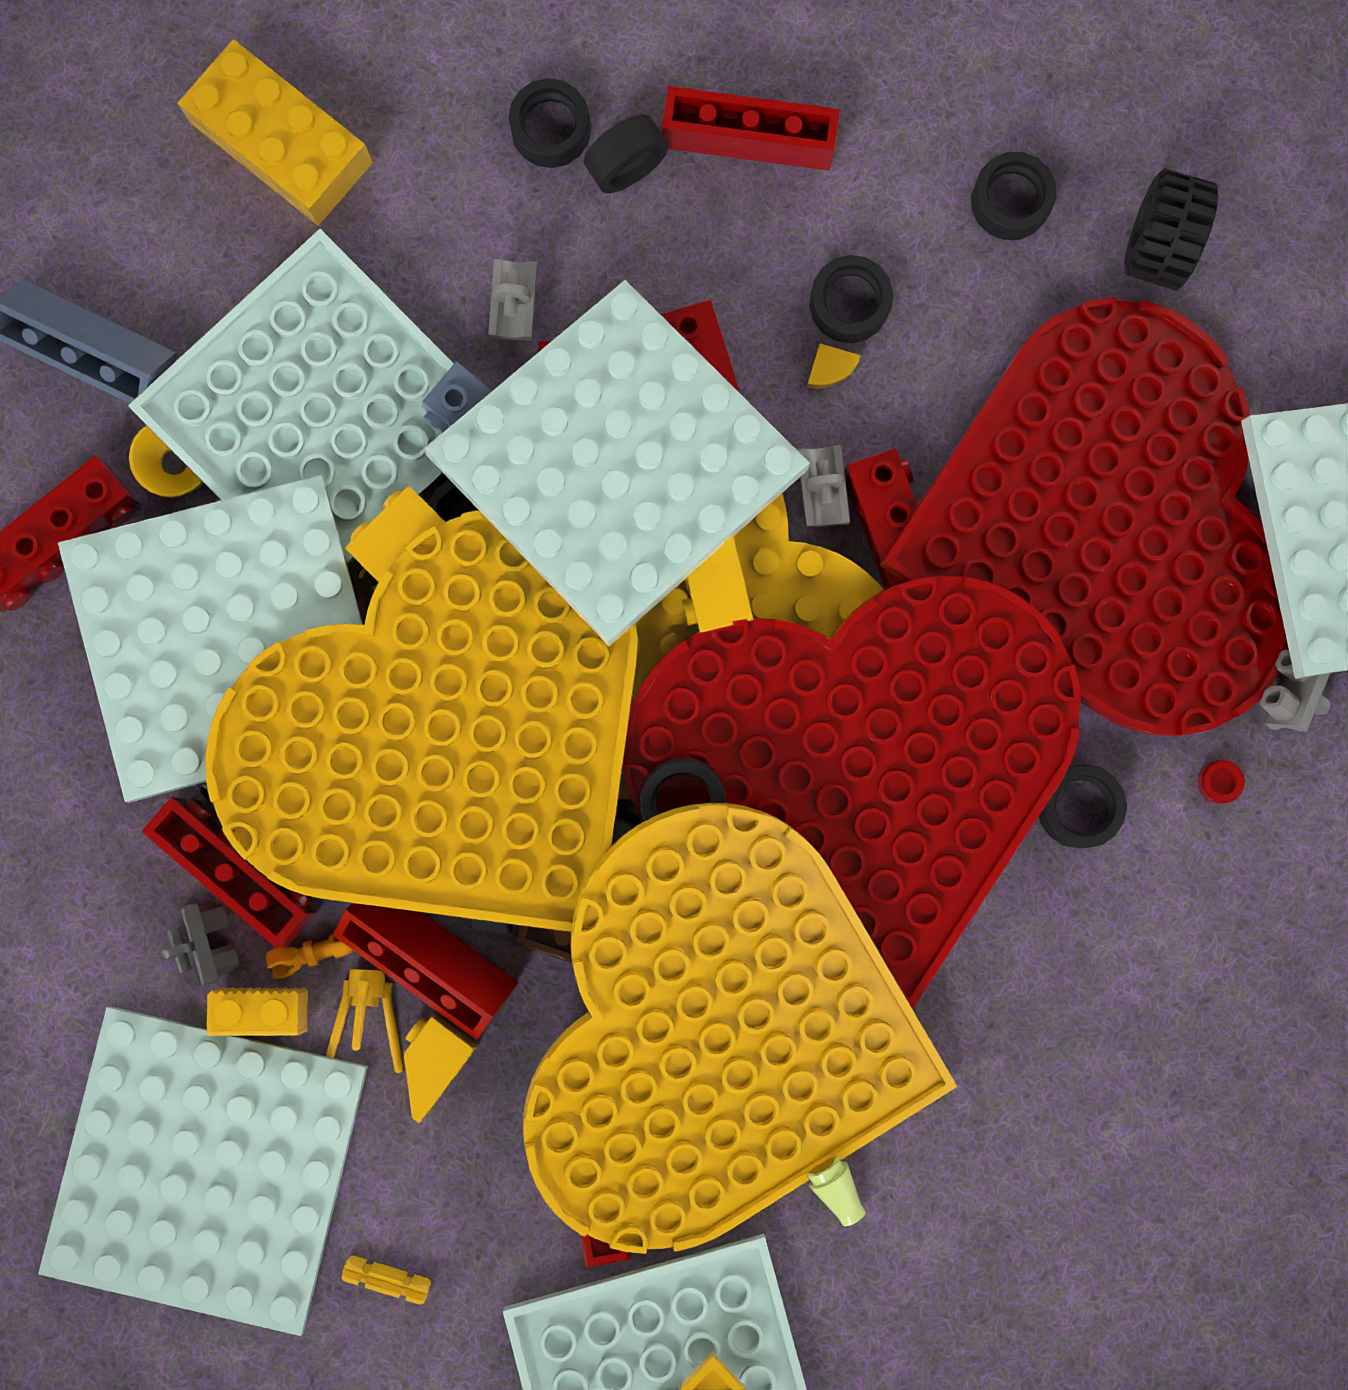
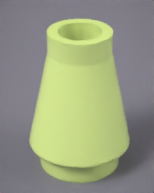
M836 1157L833 1164L826 1170L816 1174H808L810 1179L809 1187L838 1217L843 1226L853 1225L864 1217L866 1212L861 1205L847 1162L841 1161L839 1157Z

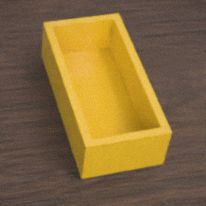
M234 39L178 102L181 110L193 126L318 226L373 163L366 145Z

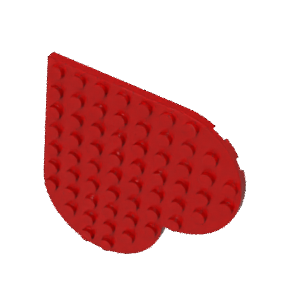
M1116 297L1095 299L1083 302L1079 306L1060 314L1058 313L1042 324L1014 355L879 564L904 582L929 576L970 577L993 583L1020 596L1034 606L1060 635V640L1065 646L1071 662L1075 665L1082 698L1080 702L1108 721L1142 734L1154 736L1191 735L1215 729L1233 718L1241 716L1262 698L1266 689L1272 686L1280 673L1275 665L1279 654L1283 650H1289L1263 524L1247 507L1234 498L1243 481L1249 461L1241 420L1250 416L1243 386H1237L1227 366L1230 362L1228 357L1204 330L1181 314L1162 305L1145 300L1136 303L1117 301Z
M929 576L896 584L862 603L839 625L831 638L800 624L769 618L731 621L734 625L694 633L667 652L642 682L630 708L623 759L626 787L630 800L642 823L644 820L640 811V793L646 777L662 762L671 758L691 757L706 763L719 775L726 792V803L763 811L780 819L801 834L821 855L832 871L912 1010L1060 785L1069 769L1080 736V729L1078 727L1080 701H1082L1079 679L1075 665L1071 662L1058 632L1034 606L1020 596L993 583L970 577ZM677 775L666 780L659 788L656 796V807L659 814L687 805L710 803V795L706 786L699 779L689 775Z

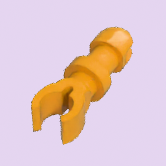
M329 935V939L313 943L312 940L303 942V947L298 949L295 947L272 949L266 953L267 968L272 969L273 979H282L294 974L303 965L308 964L309 968L318 966L319 960L332 956L337 959L352 953L353 950L335 936Z

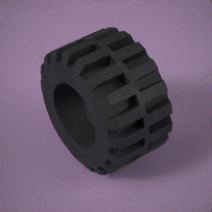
M1164 168L1154 178L1148 188L1134 222L1125 253V274L1175 291L1179 290L1193 274L1208 241L1218 207L1217 184Z

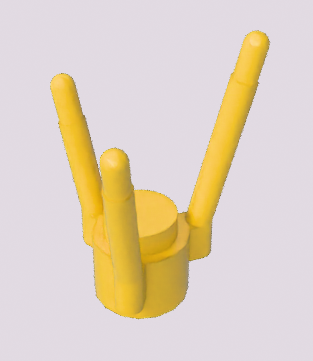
M349 969V981L344 980L343 995L329 1040L326 1057L334 1058L350 1003L351 1006H356L352 1049L358 1051L361 1047L366 1006L378 1007L379 998H382L394 1071L396 1073L403 1071L392 1002L393 983L385 982L384 972L379 970Z

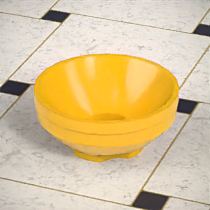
M146 425L133 439L129 453L131 471L140 485L152 494L167 498L184 497L201 487L204 482L188 466L180 474L173 475L165 472L162 460L171 449Z

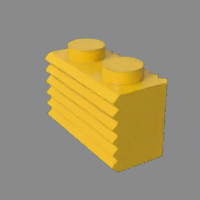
M222 987L212 990L207 995L208 1036L300 1035L308 1031V990L305 987L298 989L296 987L289 989L287 987L280 989L278 987L271 989L269 987L263 989L261 987L254 989L252 987L245 989L243 987L236 989L234 987L227 989Z

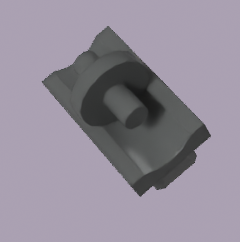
M197 903L183 906L181 914L189 943H184L180 927L168 930L171 948L159 952L161 961L174 958L178 973L181 974L192 970L188 953L192 952L201 985L204 986L219 981L218 976L224 975L240 966L234 944L210 950L206 936L207 933L229 927L223 904L198 907Z

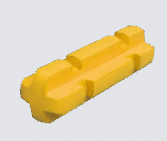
M355 1255L350 1256L346 1260L342 1271V1280L344 1282L357 1286L362 1282L365 1283V1288L396 1298L404 1295L406 1296V1301L419 1305L426 1301L431 1286L429 1278L414 1274V1277H409L406 1271L373 1262L370 1265L367 1264V1259Z

